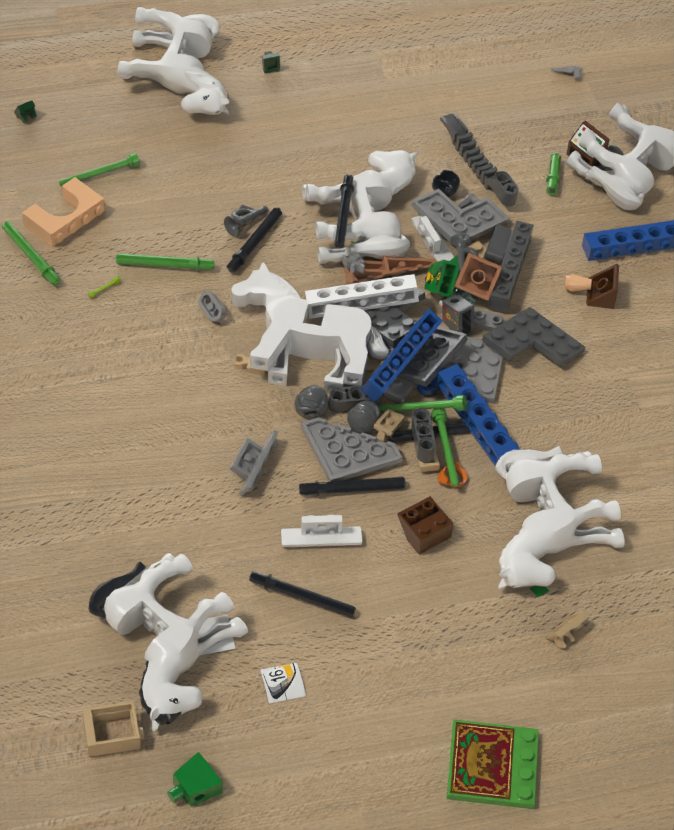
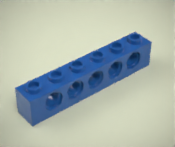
M674 220L584 233L582 247L588 261L674 248Z
M428 309L360 390L375 402L443 320Z
M458 364L438 372L435 383L447 400H452L458 395L466 396L468 400L467 409L465 411L454 410L462 421L466 423L469 431L495 466L500 457L506 452L519 450L518 444L511 439L507 429L501 425L497 415L490 410L486 400L479 395L476 386L471 384L465 371L461 370Z

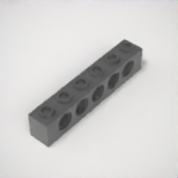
M516 221L501 264V272L491 293L489 310L507 313L532 239L533 224Z

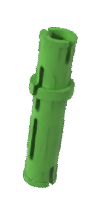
M553 153L550 156L549 175L546 178V193H549L551 196L557 194V186L560 183L561 155L558 153Z

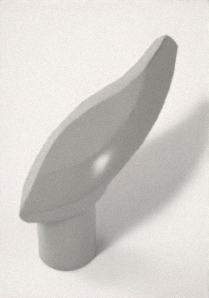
M568 66L551 68V70L574 74L575 80H580V72L583 68Z
M473 193L467 195L457 206L461 209L470 203L474 204L481 200L476 198Z

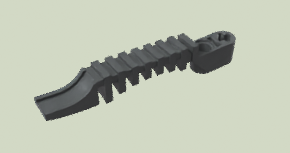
M455 113L440 117V121L447 128L451 136L452 144L455 145L456 151H459V155L464 157L463 160L468 162L469 168H472V172L476 173V177L480 179L481 184H485L486 190L491 188L503 205H515L519 188L511 176L505 171L497 172L496 166L493 168L492 163L488 164L489 160L487 158L484 159L483 152L480 153L479 146L476 147L475 139L472 140V132L468 133V128Z

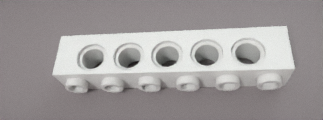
M414 274L305 291L306 300L308 301L309 319L324 317L327 304L369 310L419 302Z

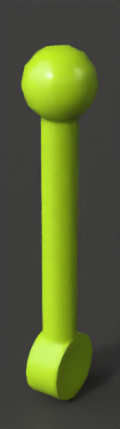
M116 276L113 281L95 291H90L88 296L94 298L95 294L113 284H119L121 278Z

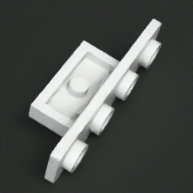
M427 216L412 218L411 222L433 258L436 259V262L444 259L450 261L454 258L441 235L432 226Z
M342 515L302 516L301 528L281 529L282 547L361 545L362 534L360 526L342 527Z

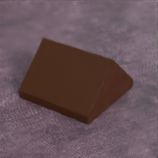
M618 264L588 278L592 279L591 290H587L586 304L588 306L614 309L618 293Z

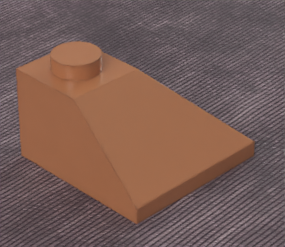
M468 253L454 287L488 301L502 266Z

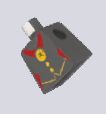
M460 295L442 298L439 305L442 307V319L450 330L464 333L467 336L473 334L474 305Z

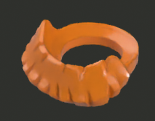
M454 462L456 472L462 476V481L456 486L460 487L466 483L467 473L461 468L460 462ZM446 465L438 474V482L442 485L454 487L446 475L448 472Z

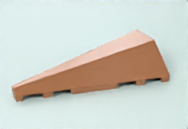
M383 257L382 261H364L363 274L359 271L351 273L350 269L344 268L346 283L354 284L428 268L436 262V259Z

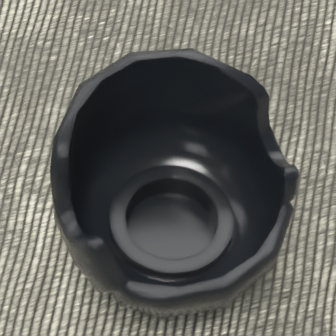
M443 170L434 177L432 188L433 190L440 189L447 197H451L457 192L460 179L453 171Z

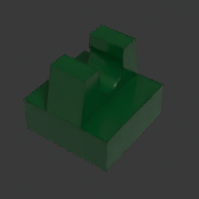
M264 52L262 56L264 73L280 70V55L278 53Z
M32 100L17 106L14 111L16 117L20 118L23 123L28 121L27 114L32 119L37 116L34 108L35 104Z

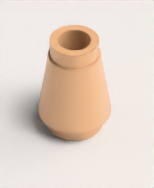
M574 274L566 275L565 290L570 292L591 290L592 279Z

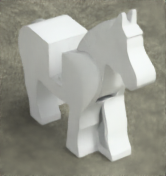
M265 263L261 264L259 270L252 271L247 280L236 283L232 287V303L234 306L244 307L248 304L266 306V332L263 334L260 344L251 351L250 368L268 371V383L287 386L290 354L307 359L335 361L334 369L325 376L324 390L328 394H330L333 388L346 387V385L362 386L368 353L372 358L383 360L389 355V350L384 344L381 334L371 326L369 315L362 309L327 304L322 325L307 324L308 301L301 299L297 291L283 278L269 272Z

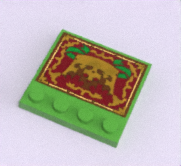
M453 719L447 799L534 809L539 729Z

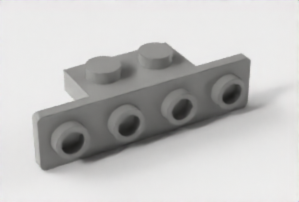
M274 430L267 437L263 447L249 438L244 440L230 467L231 471L245 479L239 492L241 496L247 491L250 493L256 484L254 482L255 478H258L263 471L262 464L266 463L270 457L269 450L278 441L276 439L278 431Z

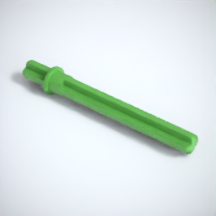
M5 221L2 224L3 230L39 269L41 276L44 279H48L54 286H57L61 279L55 273L54 267L49 266L12 223Z
M121 253L116 255L117 264L196 269V271H199V269L214 270L215 267L214 260L199 259V257L182 258Z

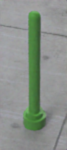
M135 152L129 154L125 160L59 181V185H64L74 177L82 181L126 166H132L133 168L140 166L138 155Z
M458 395L452 400L379 405L381 412H385L387 409L409 411L417 408L438 409L452 407L457 411H465L467 409V399L465 395Z
M444 408L434 409L431 412L432 420L438 425L451 485L456 487L459 481L445 426L447 413Z

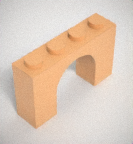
M76 177L62 185L63 199L76 208L72 214L53 216L37 204L22 212L23 225L52 247L105 211L104 198Z

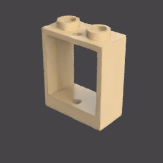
M134 701L82 709L89 757L141 749L140 740H144L143 728L138 727L137 722L141 721L140 710L135 709ZM130 717L133 736L96 742L93 723Z

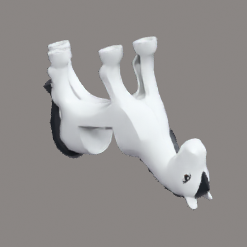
M167 553L159 562L152 564L149 569L140 561L131 572L98 585L92 592L89 600V612L94 616L105 618L118 634H128L143 624L148 631L154 632L157 636L145 652L146 669L143 671L140 683L141 688L139 690L140 702L152 720L153 732L159 725L170 724L180 715L196 709L202 704L203 694L199 688L175 684L180 674L187 671L200 654L213 644L230 637L240 638L248 633L245 623L239 617H234L229 623L214 624L206 633L198 636L199 630L207 618L218 613H228L235 608L232 600L226 593L221 592L214 599L204 598L201 600L195 612L188 619L165 609L155 600V589L163 580L177 574L186 575L193 570L190 560L183 554L174 557L172 554Z

